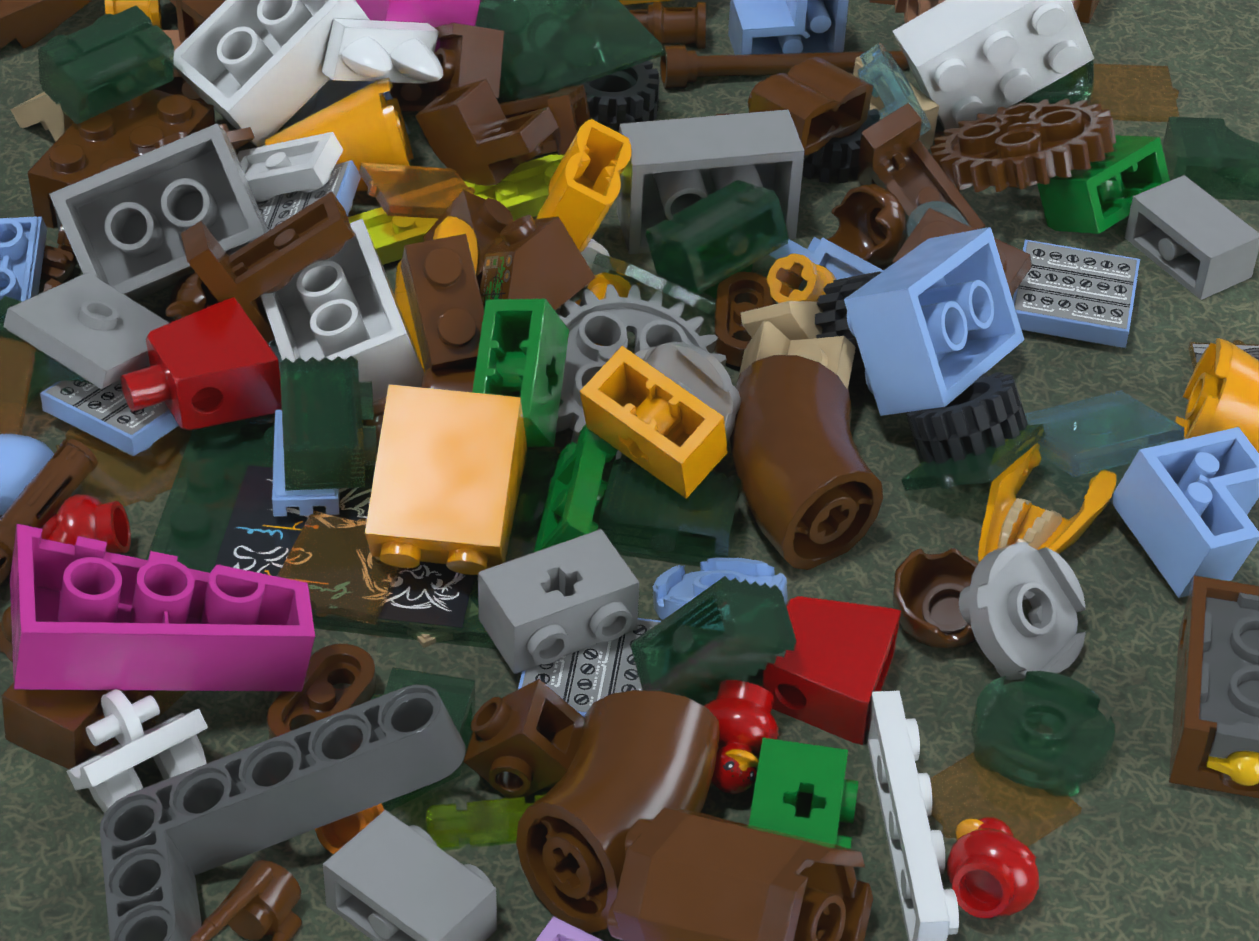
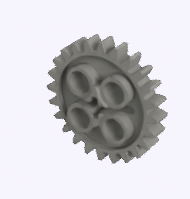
M609 284L607 285L604 299L599 300L592 291L585 289L583 290L580 306L570 299L561 305L559 317L570 331L556 432L570 428L574 431L571 443L577 444L578 437L581 434L580 431L586 424L580 390L621 346L627 349V332H632L635 335V353L665 343L683 342L706 350L724 367L727 360L726 355L713 353L718 337L716 335L699 336L704 319L701 316L687 321L682 319L681 315L685 304L681 301L669 309L662 307L663 298L660 291H656L649 301L641 300L637 285H632L627 298L619 297L614 286ZM619 450L616 454L618 465H624L627 460V456Z

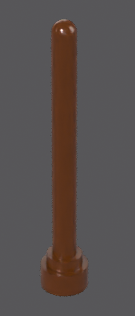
M685 45L662 46L660 52V75L664 89L686 88L687 83H695L697 77L787 74L794 65L800 64L812 57L822 58L848 73H854L856 57L872 53L894 71H905L908 69L909 64L902 51L697 56L695 50L687 51Z

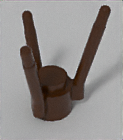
M265 860L254 862L219 907L201 923L202 926L191 936L190 941H209L227 924L238 935L249 940H260L264 935L273 936L272 941H290L302 925V920L292 911L301 898L299 883L289 871L274 862Z

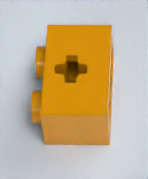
M621 346L580 390L587 428L686 499L728 453L724 416L624 346Z

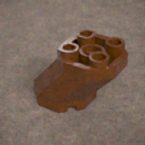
M666 807L653 820L638 819L627 833L625 840L626 857L615 901L610 907L607 918V926L613 938L622 941H864L873 895L870 883L856 879L854 867L865 868L860 851L721 819L696 811Z

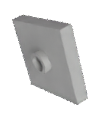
M85 273L8 308L3 327L93 385L103 389L121 380V375L150 365L146 337L150 331L169 322L90 273Z

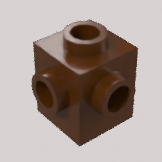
M538 679L503 698L493 697L480 707L471 722L473 734L463 762L506 798L518 801L541 789H551L561 780L575 756L585 718L544 682Z

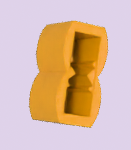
M593 119L586 121L580 127L549 182V195L541 207L537 219L559 216L580 252L588 246L620 192V175L631 158L632 150L629 138Z

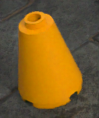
M389 77L377 80L265 139L266 146L333 132L344 149L336 165L352 160L361 174L356 192L408 190L419 187L417 173L407 176L405 174V169L410 168L408 160L414 159L398 99L386 100L384 92L390 91L393 87Z
M1217 338L1216 344L1210 343L1189 380L1183 398L1189 400L1185 419L1176 416L1171 442L1239 427L1259 453V360L1233 343Z

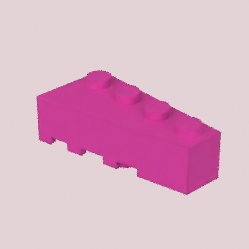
M21 524L16 525L10 577L14 689L302 691L315 640L308 583L222 565H216L209 573L187 568L182 563L177 562L178 556L150 551L149 559L144 560L106 552L107 542L78 536L76 545L41 539L43 529Z

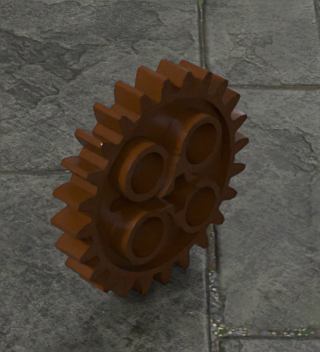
M1047 99L1042 100L1038 104L1023 102L1008 108L999 107L997 113L992 115L977 114L976 121L958 122L959 128L945 129L944 136L935 138V145L930 146L932 157L952 183L956 184L958 190L974 186V192H980L990 186H995L996 192H1001L1007 187L1019 188L1021 190L1037 183L1046 185L1049 184L1050 178L1054 176L1069 178L1072 177L1071 170L1073 169L1088 170L1091 168L1090 162L1103 161L1105 159L1104 153L1113 152L1116 136L1110 110H1102L1101 104L1088 106L1087 100H1083L1070 105L1069 99L1049 104Z

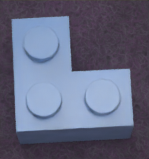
M730 0L728 36L734 54L843 52L849 0Z
M1239 427L1140 449L1112 494L1110 502L1178 598L1189 595L1193 576L1231 581L1259 541V531L1247 516L1259 498V453Z

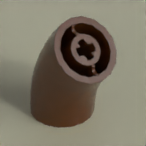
M772 355L754 361L740 373L735 386L741 397V405L736 414L735 427L730 436V443L738 482L750 512L768 540L793 568L810 570L847 553L865 536L877 518L883 501L882 482L868 468L852 439L850 432L851 403L849 391L838 375L820 362L798 355Z
M645 690L610 694L591 705L585 714L582 735L568 770L546 795L526 809L518 821L516 845L521 867L533 892L555 917L587 933L608 928V913L617 896L626 857L625 840L629 829L640 818L653 820L664 807L701 812L715 770L720 737L719 720L707 707L687 697L662 691Z

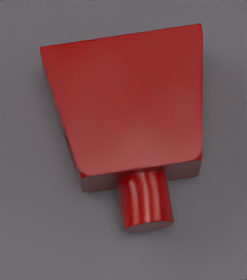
M235 297L150 331L146 337L150 367L123 374L120 377L122 390L131 411L165 402L179 426L187 430L275 413V410L284 409L278 358Z
M797 596L789 600L778 630L759 625L737 628L731 651V660L764 669L762 687L774 696L772 709L852 743L863 745L866 737L872 692L882 691L895 654L901 610Z

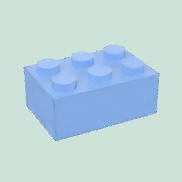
M991 227L929 238L844 299L847 309L848 327L853 336L856 337L865 366L866 384L875 397L880 416L947 406L983 373H986L1024 341Z

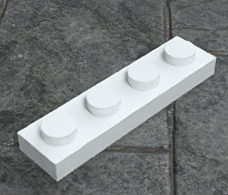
M900 691L872 692L866 739L908 941H947L948 935L957 934L958 902L955 891L953 889H943L940 874H943L945 870V846L941 831L930 830L927 816H930L932 812V788L929 775L927 773H918L915 761L919 759L920 753L917 721L915 718H905Z

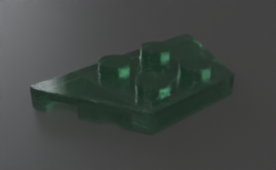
M480 0L476 26L504 31L499 98H496L499 104L556 93L562 88L581 85L667 54L665 47L619 0Z

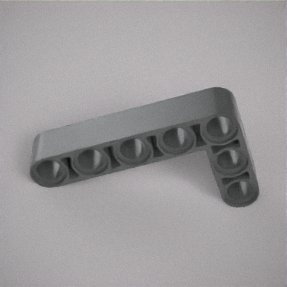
M416 684L403 687L145 787L117 800L107 809L100 824L110 941H190L191 936L202 926L195 875L433 784L451 775L464 759L465 744L437 691L428 685Z

